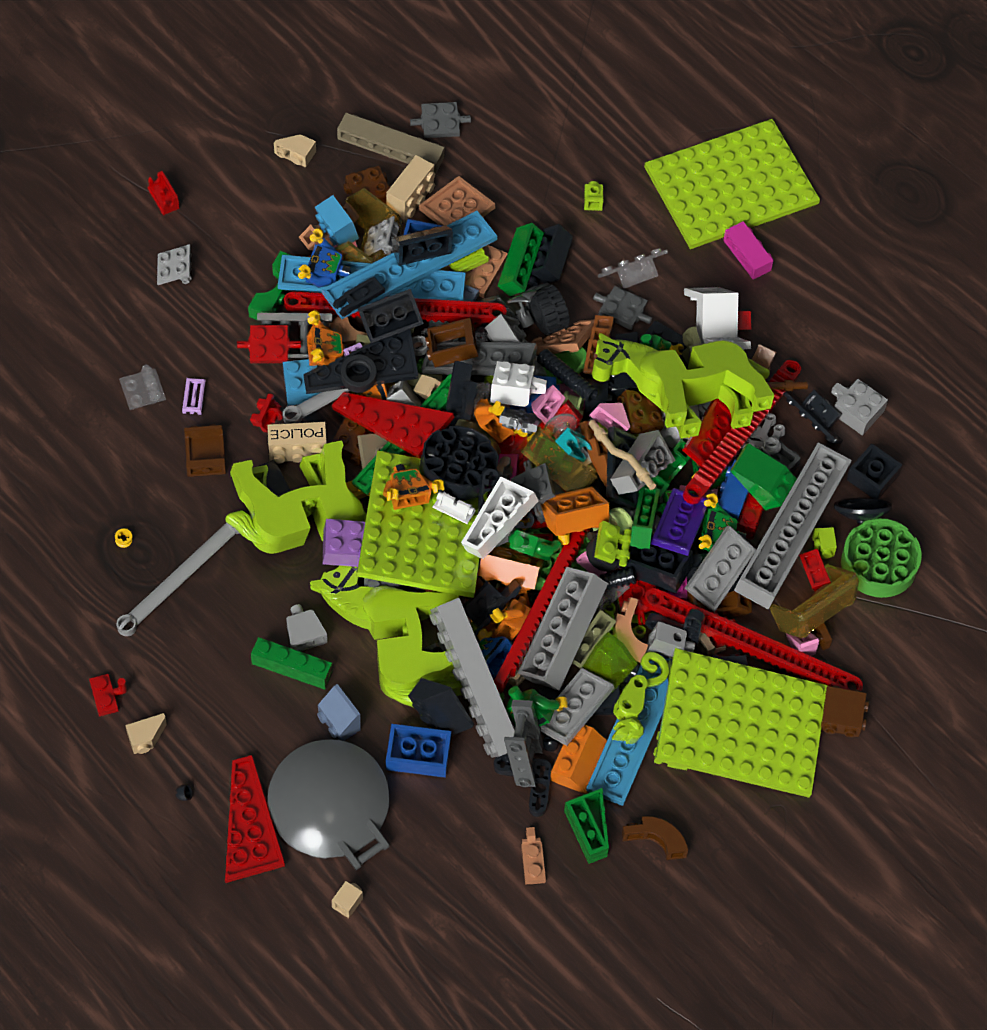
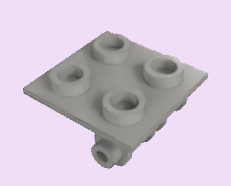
M395 216L383 220L369 229L363 258L381 249L387 255L393 252L392 238L397 237L399 230L398 223L394 222Z
M190 244L158 254L157 285L178 279L184 284H188L191 281L190 271L192 263L190 258L192 254Z

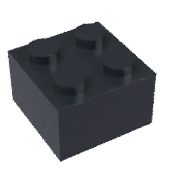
M871 444L851 466L846 480L873 499H879L898 478L902 464Z

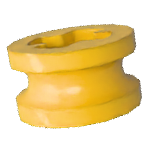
M120 529L116 532L115 542L119 547L126 548L131 545L132 533L128 529ZM125 535L127 541H123L121 536Z

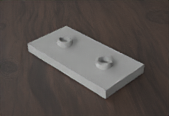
M726 526L685 586V589L707 609L715 612L754 555L756 549L731 526Z
M581 668L558 696L567 698L568 707H563V710L559 712L555 710L550 723L539 726L540 731L567 746L614 690V685Z

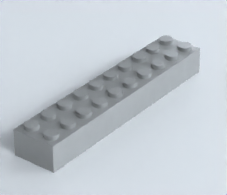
M819 442L817 443L734 590L735 592L766 609L770 608L852 460Z

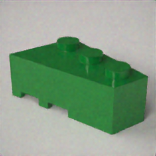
M603 788L565 802V815L588 864L607 857L609 850Z

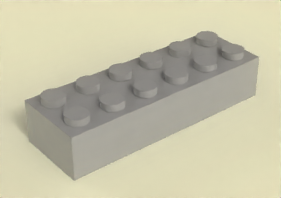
M566 567L518 674L532 683L560 690L608 585L607 582L593 573Z

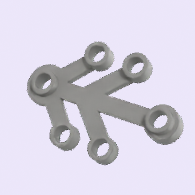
M769 414L765 418L762 428L759 426L751 436V438H757L761 441L749 439L746 444L749 443L756 448H760L767 454H776L781 450L779 439L785 435V427L780 424L775 425L776 416ZM775 425L772 437H768L771 426Z

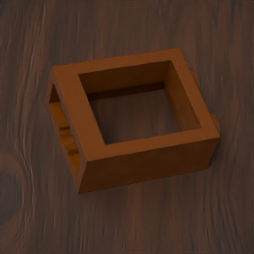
M471 318L427 329L428 337H425L426 345L429 348L427 356L429 361H433L435 368L454 363V361L478 357L476 334ZM461 337L466 338V344L440 351L437 349V343Z

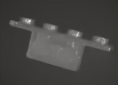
M661 248L650 251L651 255L645 257V254L634 257L635 261L629 263L628 260L620 262L617 268L613 269L612 266L601 269L602 273L598 274V278L618 272L623 288L658 276L653 258L667 254L668 250L662 251Z

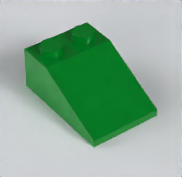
M749 443L745 445L730 470L765 510L782 506L797 480L785 465Z

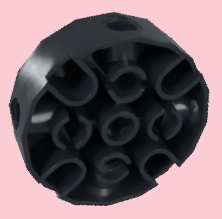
M449 426V429L437 430L431 433L424 442L419 470L421 475L430 481L437 479L444 481L445 490H438L435 494L446 492V494L455 497L456 501L470 500L479 497L481 473L487 469L497 471L499 456L486 435L473 428ZM491 473L485 477L489 480V486H484V489L490 488V482L494 480Z

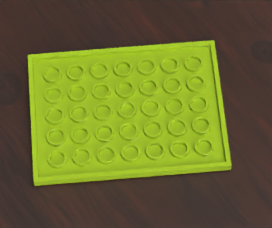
M773 119L648 161L644 165L690 249L724 238L726 229L743 221L747 227L752 228L817 205L820 202L818 195Z
M377 450L356 577L474 598L479 557L467 552L461 542L477 517L479 497L461 500L469 505L471 504L476 510L468 524L433 508L438 495L433 493V491L427 504L394 510L392 500L387 501V498L383 495L385 484L390 480V476L394 472L393 468L398 464H403L406 470L417 469L420 472V459ZM488 492L484 494L485 501L487 500Z
M675 648L655 761L810 797L812 795L821 734L820 726L823 717L825 692L828 685Z

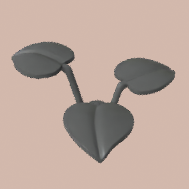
M544 283L533 286L520 296H515L508 300V303L519 302L520 308L516 310V314L499 295L486 297L479 302H500L506 307V310L513 318L518 319L520 322L519 326L523 329L534 324L529 308L533 295L538 289L550 284Z

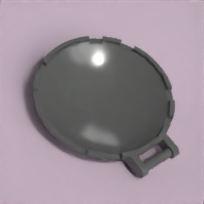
M319 740L297 748L277 767L268 789V810L274 828L289 846L316 858L327 859L345 856L356 871L361 868V864L382 849L386 850L390 847L379 832L389 808L388 783L379 764L365 750L341 740ZM373 840H377L378 843L359 857H354L353 854Z

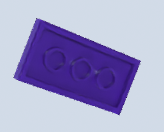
M673 488L651 544L688 556L708 508L704 505V501L709 499L703 497L698 504H690L683 498L684 491Z

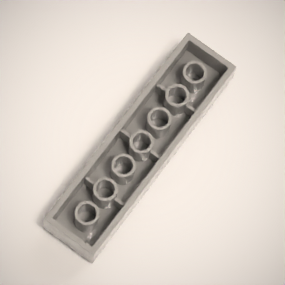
M457 598L431 609L430 619L433 625H437L439 641L441 644H445L447 649L445 651L446 658L449 662H452L454 677L462 685V688H460L461 694L469 702L468 710L471 717L476 719L478 724L476 725V730L479 736L484 738V749L487 755H491V758L499 757L507 753L504 738L513 737L515 731L462 603Z

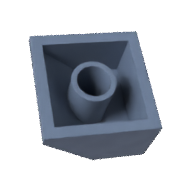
M336 684L318 704L317 716L323 724L326 723L328 725V730L334 739L337 737L338 740L345 741L360 731V713L339 685Z

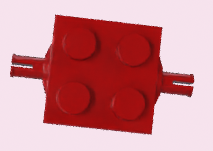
M250 325L248 341H237V349L248 348L250 363H283L288 361L290 348L301 349V340L290 341L288 325Z
M637 580L636 584L631 583L630 586H619L617 592L620 612L624 600L627 601L630 597L638 599L634 614L637 615L638 624L642 625L643 622L644 625L646 621L645 613L652 610L644 605L643 598L647 590L651 588L657 589V586ZM649 596V600L652 603L659 602L657 596Z

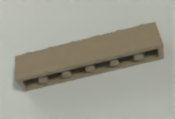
M345 113L337 128L338 139L407 164L417 155L434 164L435 174L444 159L445 147L408 135L405 132L394 130L388 126L377 124L374 121L360 118L354 114Z

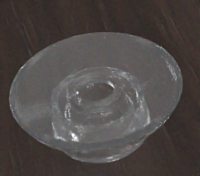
M571 414L556 415L546 423L544 432L547 436H554L558 439L567 427L575 430L577 420Z

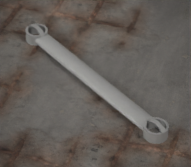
M414 336L412 338L413 344L417 342L423 343L418 349L414 348L415 356L425 355L428 350L425 337ZM341 389L321 392L297 406H288L283 411V421L285 424L301 423L302 418L338 399L343 392L349 393L351 391ZM290 412L297 413L292 419L286 418V415Z
M226 522L128 615H122L118 618L116 623L118 632L123 636L134 634L137 625L231 537L240 533ZM129 621L134 623L131 629L123 630Z

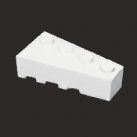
M500 477L461 542L465 550L484 559L538 503L539 500L535 493Z

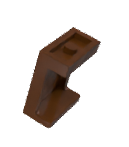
M212 424L203 427L191 426L184 428L187 476L226 474L222 425Z

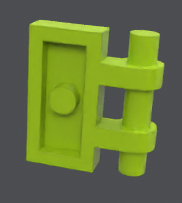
M602 521L599 523L594 557L611 564L617 558L619 559L620 566H627V561L630 559L629 547L632 531L625 529L624 535L619 534V526ZM618 543L622 544L621 550L617 549Z

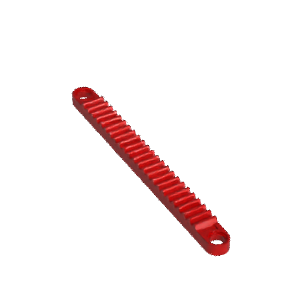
M289 292L284 297V306L290 312L310 313L316 310L319 313H332V315L339 317L322 293ZM414 298L422 320L427 322L430 320L434 322L440 320L442 323L445 321L452 323L453 321L471 318L472 324L476 322L481 325L482 323H491L498 317L492 314L495 310L501 311L503 315L507 314L506 307L500 303ZM291 299L298 300V303L295 305H291L288 303V301ZM357 311L351 314V316L353 318H355L356 316L360 317V314Z
M794 360L785 361L769 382H784V380H793L794 382L801 372L800 364ZM787 368H793L795 372H789ZM784 389L772 390L774 398L771 409L754 412L750 426L731 428L687 484L683 492V498L687 503L698 504L783 397ZM689 491L696 492L698 496H691Z
M591 528L584 529L581 532L570 533L569 544L563 546L494 680L499 694H502L510 677L516 676V670H519L523 657L526 656V651H528L566 567L571 568L572 562L575 561V556L578 555V550L581 549V544L584 543V539Z
M651 588L644 595L643 602L648 609L680 624H684L690 609L701 611L706 617L702 634L705 633L707 637L712 636L714 640L727 643L730 647L734 646L737 650L741 649L743 653L748 652L750 656H757V659H764L766 663L771 662L773 666L777 665L780 669H786V672H793V675H800L802 679L807 678L808 681H814L830 687L839 686L846 690H850L847 683L852 682L857 686V690L861 691L863 689L861 679L855 675L669 593ZM649 596H657L659 602L652 603L649 600Z

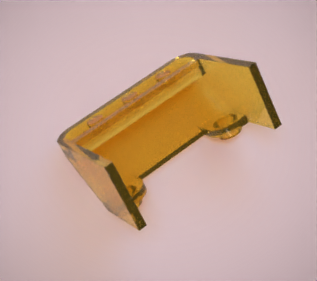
M363 188L345 199V202L351 204L358 211L360 217L357 219V223L365 230L360 249L349 241L335 249L343 255V261L374 263L388 255L382 249L369 256L364 253L369 229L383 220L395 216L394 222L398 223L399 230L397 236H399L402 219L393 209Z
M538 425L536 433L532 432V434H529L518 447L520 452L536 466L546 463L549 467L551 479L566 492L591 487L597 479L595 474L597 471L590 464L585 466L578 459L568 455L555 442L556 440L552 437L554 433L546 426L542 429Z
M826 564L824 567L832 582L794 610L771 604L770 611L779 630L795 637L805 638L811 631L839 611L852 605L857 598L859 585L856 573Z

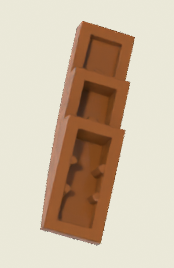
M595 315L594 326L592 327L591 337L588 342L584 373L592 374L594 360L597 358L595 353L597 342L600 340L599 333L611 338L614 317Z
M590 421L581 422L579 425L582 434L585 436L584 439L592 447V451L587 449L588 454L600 479L606 486L608 449L594 436V431L589 426Z

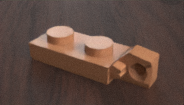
M534 827L526 828V839H522L521 844L525 885L546 883L542 842L540 838H535Z

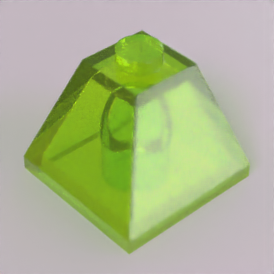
M607 632L595 645L582 668L612 683L615 690L637 666V662L624 643Z

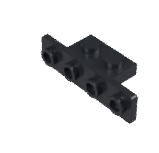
M454 361L445 412L453 413L454 419L445 429H449V426H455L459 419L471 420L474 414L473 404L478 389L477 383L470 381L472 364Z
M813 390L802 402L793 392L785 391L786 401L790 405L796 406L800 410L799 414L802 417L810 419L813 422L811 425L816 430L822 431L828 442L831 444L842 443L843 440L831 430V427L842 414L817 390Z
M515 579L502 592L486 581L474 594V598H470L463 605L467 617L472 620L470 625L475 637H477L478 632L483 627L490 624L492 621L490 615L493 614L494 609L499 608L502 611L506 603L519 594L521 586Z

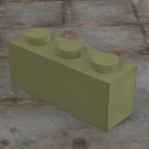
M598 608L594 613L572 663L580 669L583 668L616 623V620L602 609Z

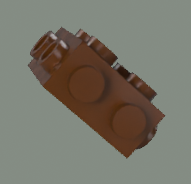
M379 166L350 173L345 176V184H343L345 193L350 195V204L356 209L358 214L386 206V192L391 186H388L386 173L382 172Z
M625 390L617 398V403H623L630 424V428L626 432L641 434L656 430L660 432L664 428L661 409L641 392Z
M346 417L332 442L342 440L344 445L342 448V458L350 461L355 466L362 467L357 436L375 433Z
M827 686L820 726L821 730L829 734L840 733L847 737H859L861 730H865L866 719L863 718L864 712L867 713L869 701H866V693L856 689L846 690L839 686Z

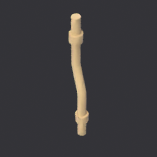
M591 420L589 426L594 431V436L597 440L601 441L612 455L627 460L637 472L636 475L640 481L644 482L650 490H653L656 484L650 478L648 470L643 468L632 454L616 448L607 437L608 434L604 428H600L595 420Z

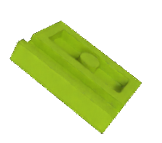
M481 248L449 264L454 272L466 273L489 262V257L485 255L484 250Z

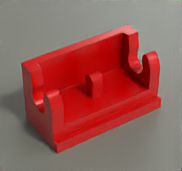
M160 171L155 181H153L152 177H149L147 189L162 215L179 209V201L163 171Z
M818 549L800 554L799 557L812 590L814 589L815 592L828 583L831 586Z

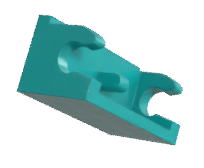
M569 427L555 441L568 455L582 462L587 459L581 451L582 448L586 446L587 449L592 451L591 445L584 439L585 436Z

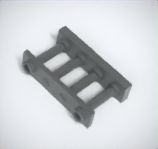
M257 313V321L261 322V325H272V322L288 325V337L291 322H299L300 354L288 353V359H309L307 335L308 326L310 325L308 318L310 316H308V313ZM319 313L320 321L324 326L327 327L329 322L332 323V313Z
M513 700L511 707L516 723L513 737L504 738L516 786L536 787L532 762L535 753L543 754L544 745L533 701Z

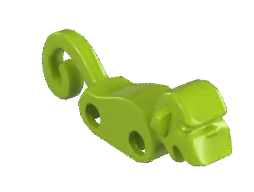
M645 653L640 663L645 671L655 673L658 667L657 665L650 664L649 660L656 662L661 668V674L650 679H646L643 675H635L624 687L614 705L613 713L620 721L613 728L616 732L613 734L612 740L634 744L643 735L644 728L640 721L637 720V717L644 707L645 689L662 684L669 675L668 663L658 653Z

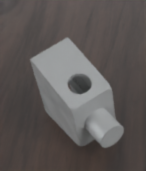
M399 381L389 388L386 398L388 401L421 406V401L407 381Z
M300 604L292 606L290 609L292 616L286 618L290 648L303 651L326 644L327 633L314 611L308 610L304 612Z
M657 622L648 637L646 653L655 652L662 657L672 658L675 648L694 652L695 642L686 640L687 632L685 630Z

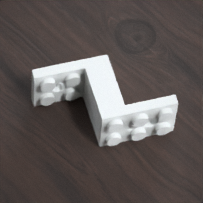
M720 287L684 288L685 296L690 297V300H697L696 329L702 345L715 341H729L737 344L743 350L751 349V341L737 337V292Z

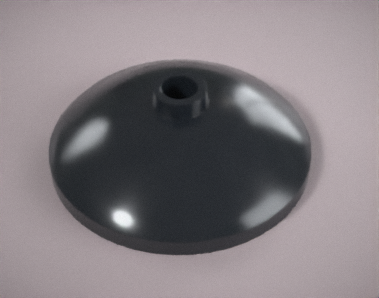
M849 498L836 501L834 509L846 518L857 520V523L863 524L864 521L878 519L887 514L892 509V503L873 498Z

